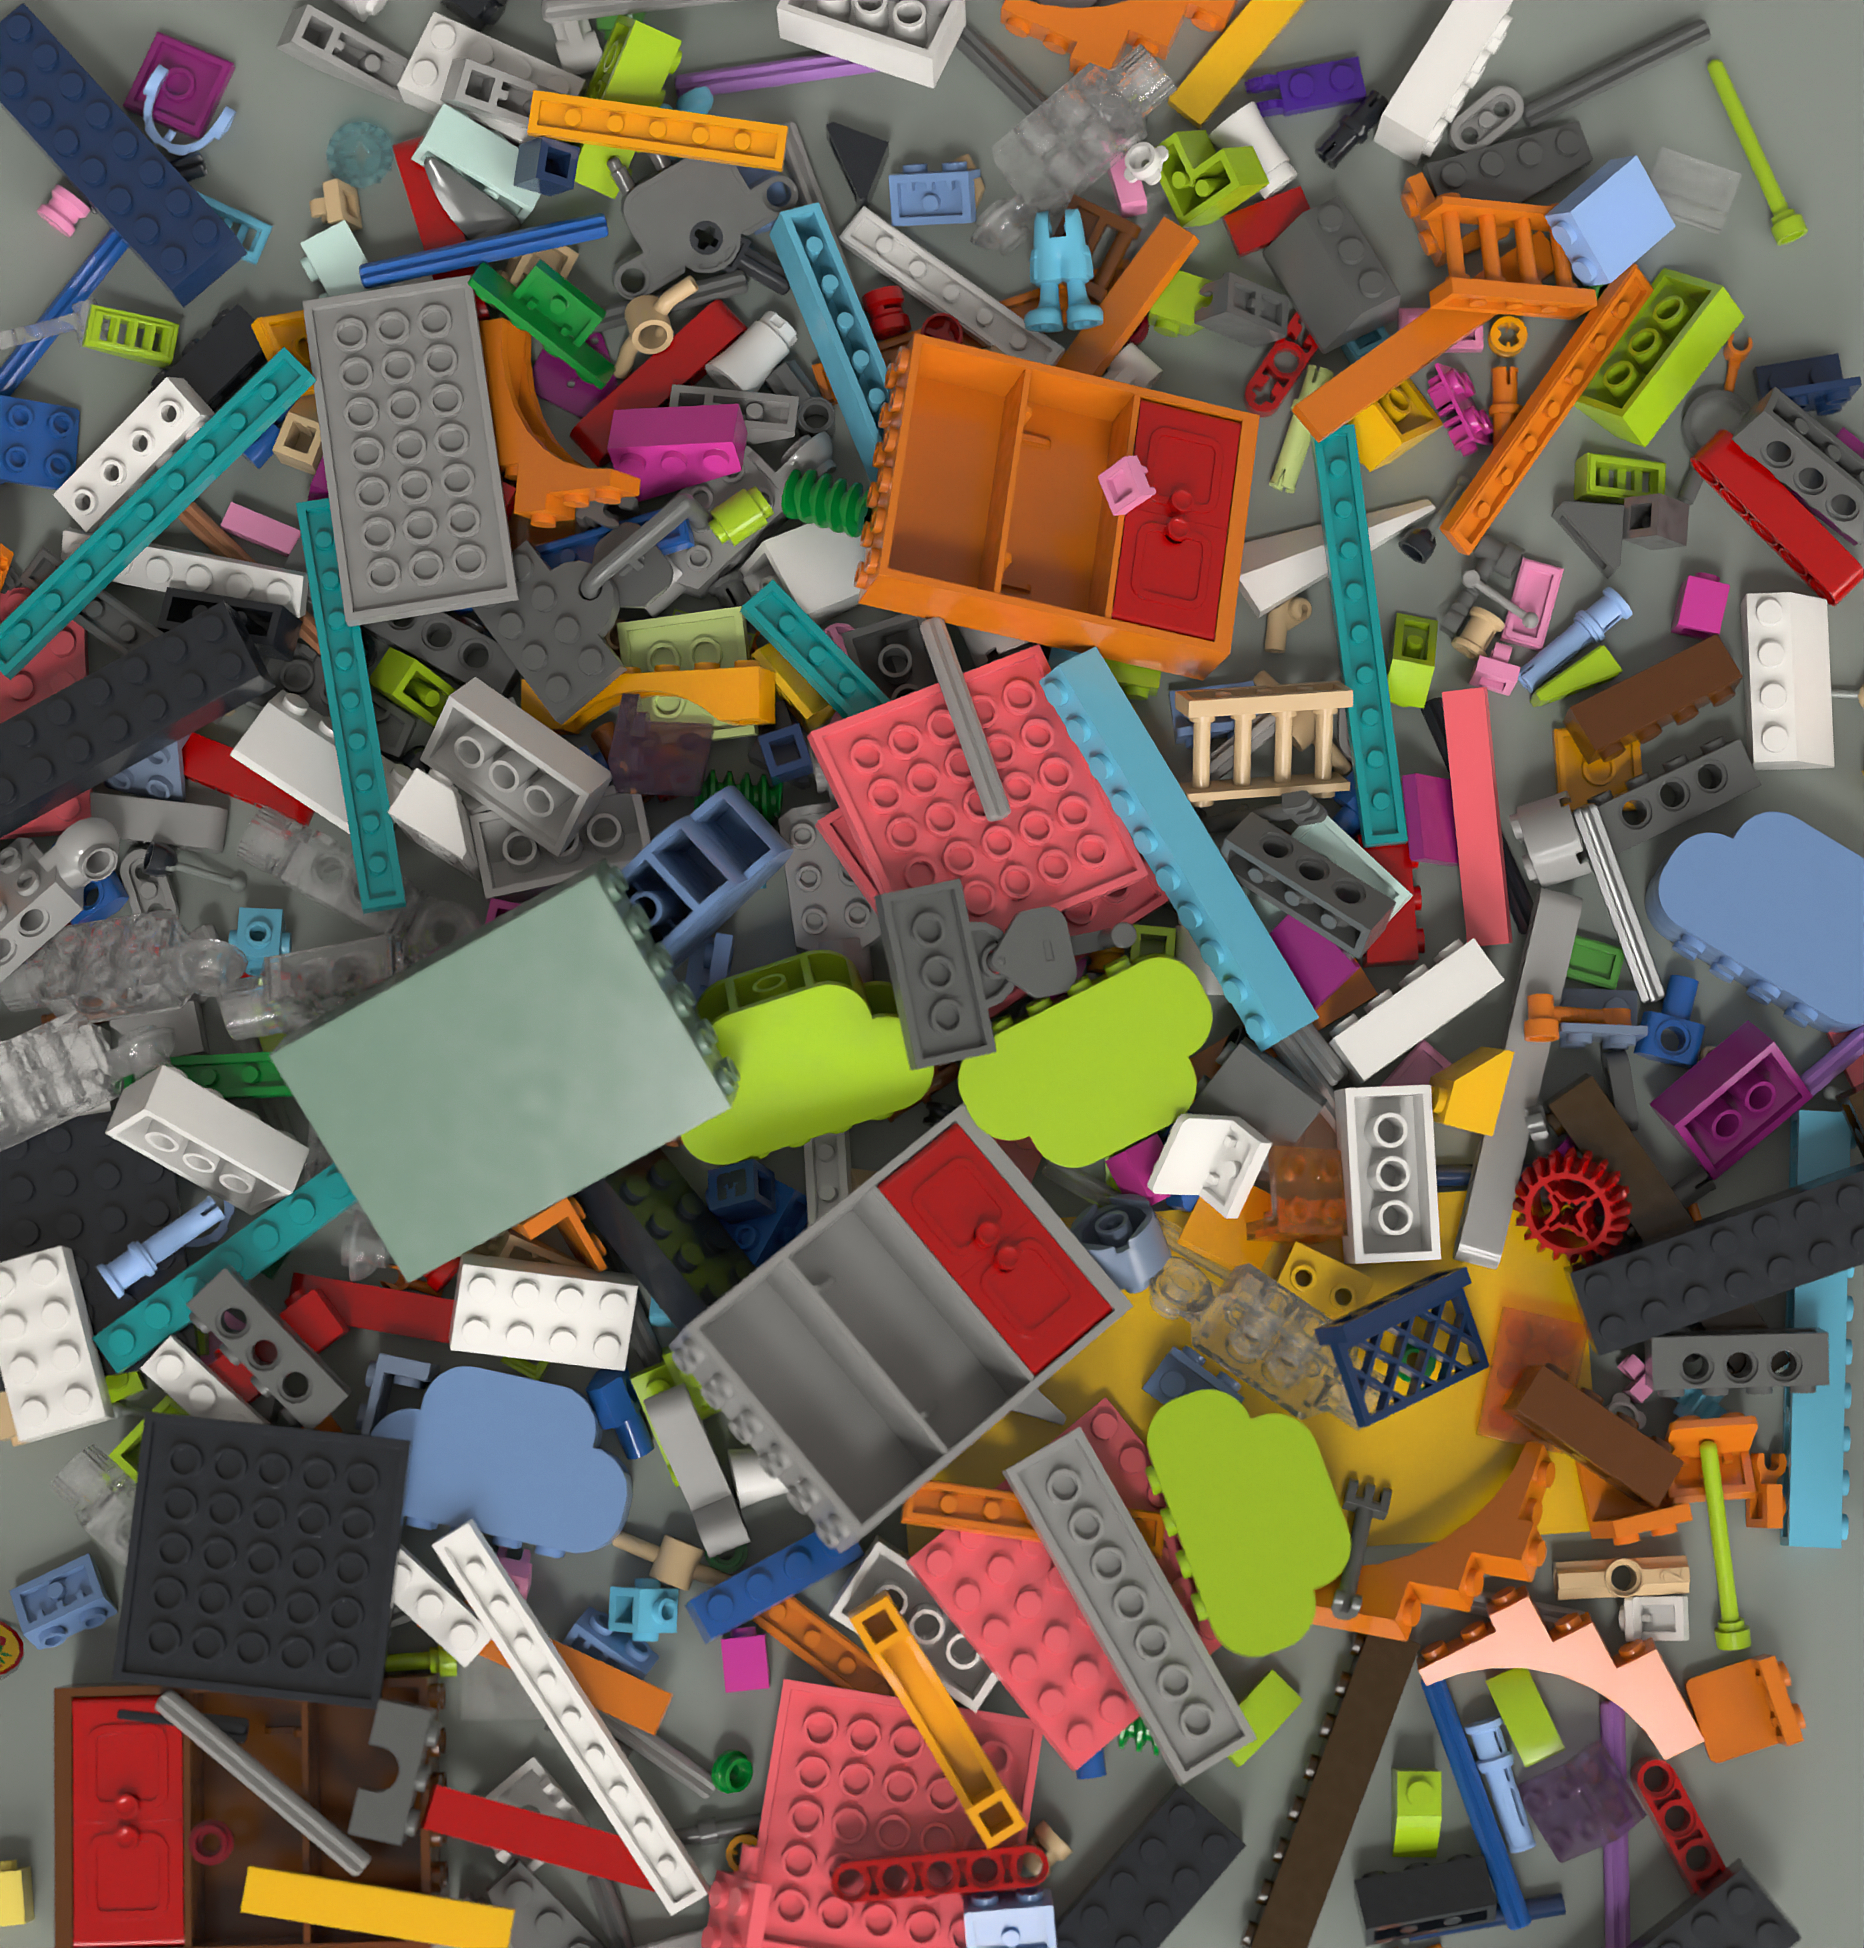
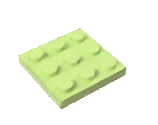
M742 606L617 623L621 662L625 667L641 668V673L654 672L656 665L664 664L680 666V671L694 670V664L700 662L719 663L720 668H734V661L751 660L746 618L740 613ZM654 696L626 703L630 746L633 751L759 735L758 725H730L719 721L703 707L679 697Z

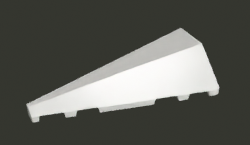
M1428 499L1366 513L1371 551L1434 513L1436 509ZM1322 524L1244 542L1238 589L1257 618L1262 617L1321 579L1328 578Z

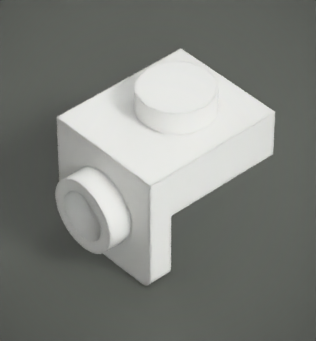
M1632 1596L1624 1598V1606H1621L1619 1610V1625L1621 1631L1625 1632L1626 1642H1634L1638 1638L1645 1641L1651 1637L1653 1641L1689 1640L1688 1596Z

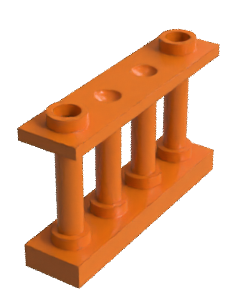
M1444 193L1437 196L1433 203L1420 211L1421 220L1442 222L1448 276L1443 283L1429 292L1431 308L1575 320L1596 307L1597 299L1595 289L1578 288V285L1573 283L1571 263L1561 245L1554 239L1552 229L1545 218V215L1559 203L1542 206L1461 198L1459 193ZM1460 223L1479 226L1484 280L1470 279V275L1465 274ZM1496 227L1514 228L1520 283L1507 282L1506 278L1501 275ZM1532 230L1550 232L1556 286L1542 285V281L1537 280Z

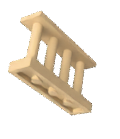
M1340 681L1175 691V708L1188 717L1189 721L1193 722L1192 782L1179 783L1193 807H1209L1214 804V800L1282 796L1285 793L1301 790L1307 791L1315 798H1331L1335 796L1337 791H1350V782L1337 772H1332L1333 714L1338 712V708L1353 707V690ZM1312 710V713L1316 714L1314 773L1291 775L1293 717L1297 716V711ZM1271 713L1275 717L1274 776L1251 778L1252 720L1256 719V714ZM1230 715V718L1235 720L1233 779L1210 781L1211 722L1215 721V716Z

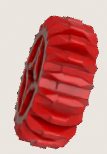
M1574 1147L1567 1150L1565 1157L1562 1156L1557 1148L1550 1152L1548 1159L1541 1155L1535 1159L1533 1167L1525 1168L1521 1175L1523 1181H1519L1515 1186V1194L1519 1197H1516L1513 1202V1210L1520 1212L1516 1218V1226L1529 1227L1524 1234V1241L1536 1238L1539 1241L1536 1247L1537 1253L1543 1252L1547 1247L1553 1250L1551 1254L1553 1261L1559 1260L1561 1254L1567 1255L1570 1265L1577 1262L1579 1255L1586 1262L1596 1256V1252L1604 1257L1610 1252L1611 1245L1616 1246L1621 1242L1623 1238L1621 1231H1626L1630 1225V1219L1626 1215L1630 1214L1632 1210V1202L1624 1200L1629 1193V1186L1616 1185L1621 1178L1620 1171L1608 1173L1606 1171L1609 1164L1608 1159L1601 1160L1599 1164L1592 1162L1593 1153L1591 1150L1586 1151L1583 1158H1578ZM1570 1179L1582 1182L1583 1184H1576ZM1542 1186L1549 1192L1547 1198L1552 1204L1548 1214H1545L1541 1205L1540 1190ZM1598 1197L1602 1202L1605 1213V1221L1601 1226L1595 1219L1597 1214L1592 1207V1204ZM1583 1201L1579 1210H1576V1206L1574 1207V1209L1566 1207L1562 1210L1566 1202H1568L1569 1206L1570 1203L1578 1205ZM1562 1228H1568V1229L1572 1230L1573 1232L1564 1230V1229H1562Z

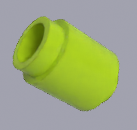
M756 486L747 491L743 488L710 511L713 520L708 523V526L722 545L729 541L735 547L767 525L766 519L771 517L774 512Z

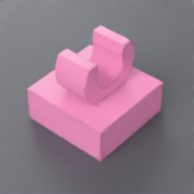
M1125 456L1098 476L1113 516L1127 514L1156 493L1155 488H1150L1145 474L1148 473L1147 467L1141 466L1137 456Z
M1496 642L1489 658L1480 655L1472 669L1469 685L1487 687V690L1510 696L1517 683L1521 669L1519 666L1508 663L1512 646Z
M1628 1354L1617 1366L1632 1381L1622 1392L1627 1394L1634 1404L1643 1403L1654 1390L1646 1385L1645 1365L1634 1354H1631V1356Z
M500 1546L497 1551V1558L523 1598L527 1600L532 1577L530 1550L524 1549L522 1558L518 1561L506 1558L507 1547Z

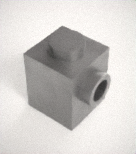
M1660 493L1624 498L1622 540L1649 550L1687 546L1689 504Z

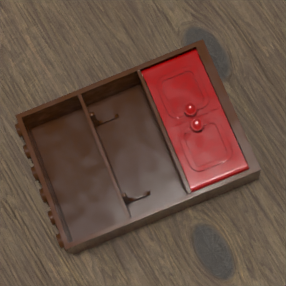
M438 1673L385 1675L382 1698L387 1697L436 1708L435 1720H439L438 1712H440V1709H445L446 1688L445 1683H438ZM135 1682L77 1683L54 1688L55 1948H433L436 1944L241 1912L248 1867L250 1865L441 1896L443 1888L448 1887V1862L440 1860V1847H442V1843H447L448 1835L420 1828L432 1785L436 1784L447 1787L446 1772H439V1757L441 1754L446 1753V1728L441 1727L436 1747L428 1746L424 1764L431 1765V1772L425 1792L418 1791L414 1808L421 1810L415 1836L408 1835L405 1843L396 1845L348 1834L358 1789L364 1785L379 1789L390 1788L396 1782L399 1775V1763L396 1756L384 1747L369 1744L377 1709ZM171 1689L199 1712L247 1718L249 1720L248 1738L244 1744L238 1745L370 1856V1862L359 1875H351L176 1726L118 1719V1711L126 1710L162 1715L156 1710L155 1704L167 1690ZM208 1819H217L226 1823L234 1835V1847L231 1854L226 1860L216 1865H205L198 1862L190 1853L188 1846L189 1836L193 1828L200 1822ZM213 1833L206 1835L204 1841L206 1847L210 1850H216L220 1844L218 1836Z

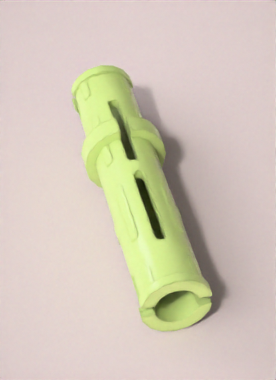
M1308 365L1299 398L1293 400L1291 409L1331 380L1334 373L1324 367H1320L1319 371H1316V365ZM1294 413L1272 479L1269 482V486L1282 492L1285 487L1286 493H1295L1296 484L1311 441L1310 432Z

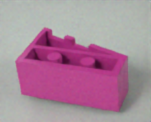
M739 404L614 410L607 449L615 470L641 479L639 496H633L640 502L742 471L748 432Z

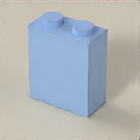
M1637 155L1609 160L1545 215L1552 229L1554 239L1563 248L1572 265L1573 273L1582 282L1584 287L1610 284L1676 227Z

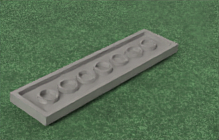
M1081 1427L1074 1429L1002 1471L1178 1784L1187 1782L1257 1739Z

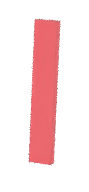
M1487 687L1442 692L1467 943L1473 938L1479 946L1513 943Z

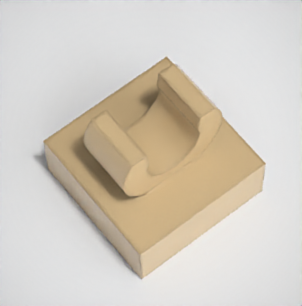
M338 178L322 182L324 197L309 201L311 218L321 217L322 223H329L333 226L345 220L351 232L362 229L357 188Z

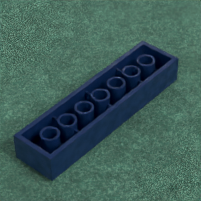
M24 3L0 22V106L183 308L186 307L248 254L240 240Z

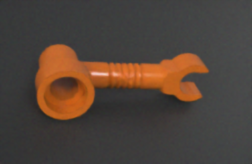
M1532 994L1527 996L1528 1020L1524 1021V1040L1528 1042L1556 1041L1559 1039V1023L1632 1025L1631 1009H1587L1554 1006L1553 995Z

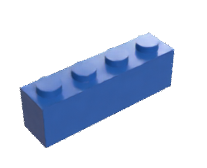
M815 1531L689 1600L685 1607L704 1643L708 1644L857 1562L865 1554L858 1541L840 1554L835 1547L831 1549L826 1546Z

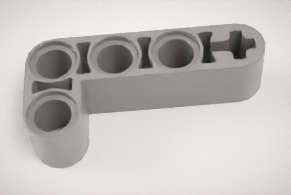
M685 1383L643 1399L653 1428L692 1511L697 1530L709 1558L750 1542L751 1540L734 1492Z

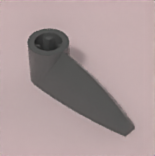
M425 158L424 168L439 202L452 221L469 238V241L520 229V221L481 190L435 158Z

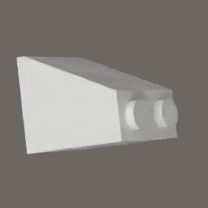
M814 523L806 524L763 541L738 571H741L744 576L742 583L751 598L770 581L774 580L819 626L860 605L858 603L860 588L854 587V578L858 563L860 561L864 562L866 548L860 547L861 535L857 538H852L844 532H833L829 527L819 528Z

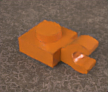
M1751 1453L1750 1460L1756 1493L1754 1498L1746 1499V1527L1783 1528L1786 1500L1783 1496V1484H1776V1482L1786 1470L1785 1454H1771V1466L1767 1469L1764 1464V1453Z

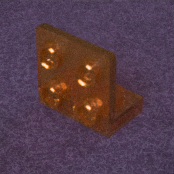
M1290 1146L1271 1147L1268 1152L1272 1210L1263 1212V1219L1246 1223L1247 1241L1318 1244L1348 1236L1341 1151L1336 1149Z

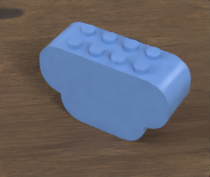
M727 786L706 800L690 816L680 818L662 831L621 872L628 884V889L625 890V893L633 906L639 904L645 911L651 927L647 930L655 944L662 942L673 960V966L670 969L674 972L786 863L794 850L735 786Z
M1774 811L1753 816L1729 837L1712 832L1694 835L1682 842L1662 861L1647 886L1645 910L1654 929L1664 938L1674 943L1672 949L1689 960L1694 961L1697 957L1711 966L1709 971L1714 976L1727 983H1731L1733 980L1748 988L1746 994L1750 998L1766 1006L1770 1002L1785 1011L1783 1014L1784 1018L1801 1028H1806L1809 1025L1824 1033H1843L1864 1025L1863 857L1800 819L1787 813Z
M456 1367L443 1372L433 1380L426 1390L421 1410L402 1409L393 1412L383 1418L370 1435L413 1440L404 1516H407L406 1525L432 1530L437 1529L439 1523L449 1525V1532L473 1519L481 1533L493 1535L492 1544L517 1549L522 1548V1544L525 1542L536 1545L534 1552L536 1554L564 1558L565 1551L586 1553L606 1547L623 1531L628 1520L633 1498L631 1475L625 1464L616 1455L600 1448L603 1429L600 1426L595 1411L592 1410L589 1398L575 1389L477 1367Z

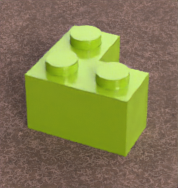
M1206 130L1175 132L1156 146L1163 145L1169 151L1168 159L1163 162L1162 177L1159 181L1182 228L1211 225L1270 184L1253 146L1222 148L1216 153Z

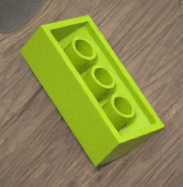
M618 15L584 97L661 108L666 94L662 87L668 73L673 74L679 66L682 58V51L679 50L682 41L640 21L624 15ZM565 141L567 144L580 147L575 182L616 199L620 190L610 175L611 171L607 166V161L615 156L618 157L622 165L627 168L632 176V169L629 168L635 152H640Z
M1663 268L1651 284L1654 291L1576 401L1574 407L1615 437L1646 447L1745 318L1723 285Z

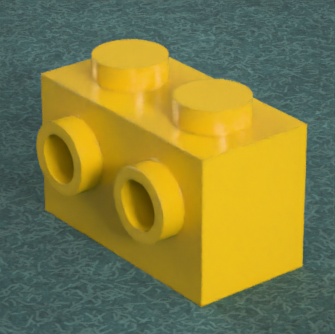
M1294 1242L1270 1291L1279 1294L1276 1302L1289 1309L1300 1312L1304 1306L1318 1313L1316 1321L1324 1325L1362 1307L1375 1279L1301 1243Z

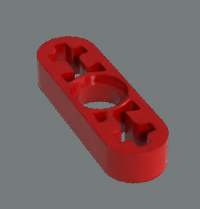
M1297 312L1288 323L1287 337L1276 341L1246 386L1243 397L1244 405L1249 413L1260 415L1261 418L1269 417L1279 409L1319 349L1311 334L1305 339L1302 348L1295 343L1302 331V325L1299 322L1303 323ZM1290 337L1293 342L1286 341V339ZM1281 352H1290L1297 358L1298 367L1290 373L1281 372L1274 364L1275 356ZM1267 371L1271 378L1277 381L1270 394V399L1274 402L1265 401L1262 405H1258L1255 402L1257 395L1253 391L1261 392L1264 390L1270 379V376L1263 375ZM1280 383H1284L1286 386L1282 387Z

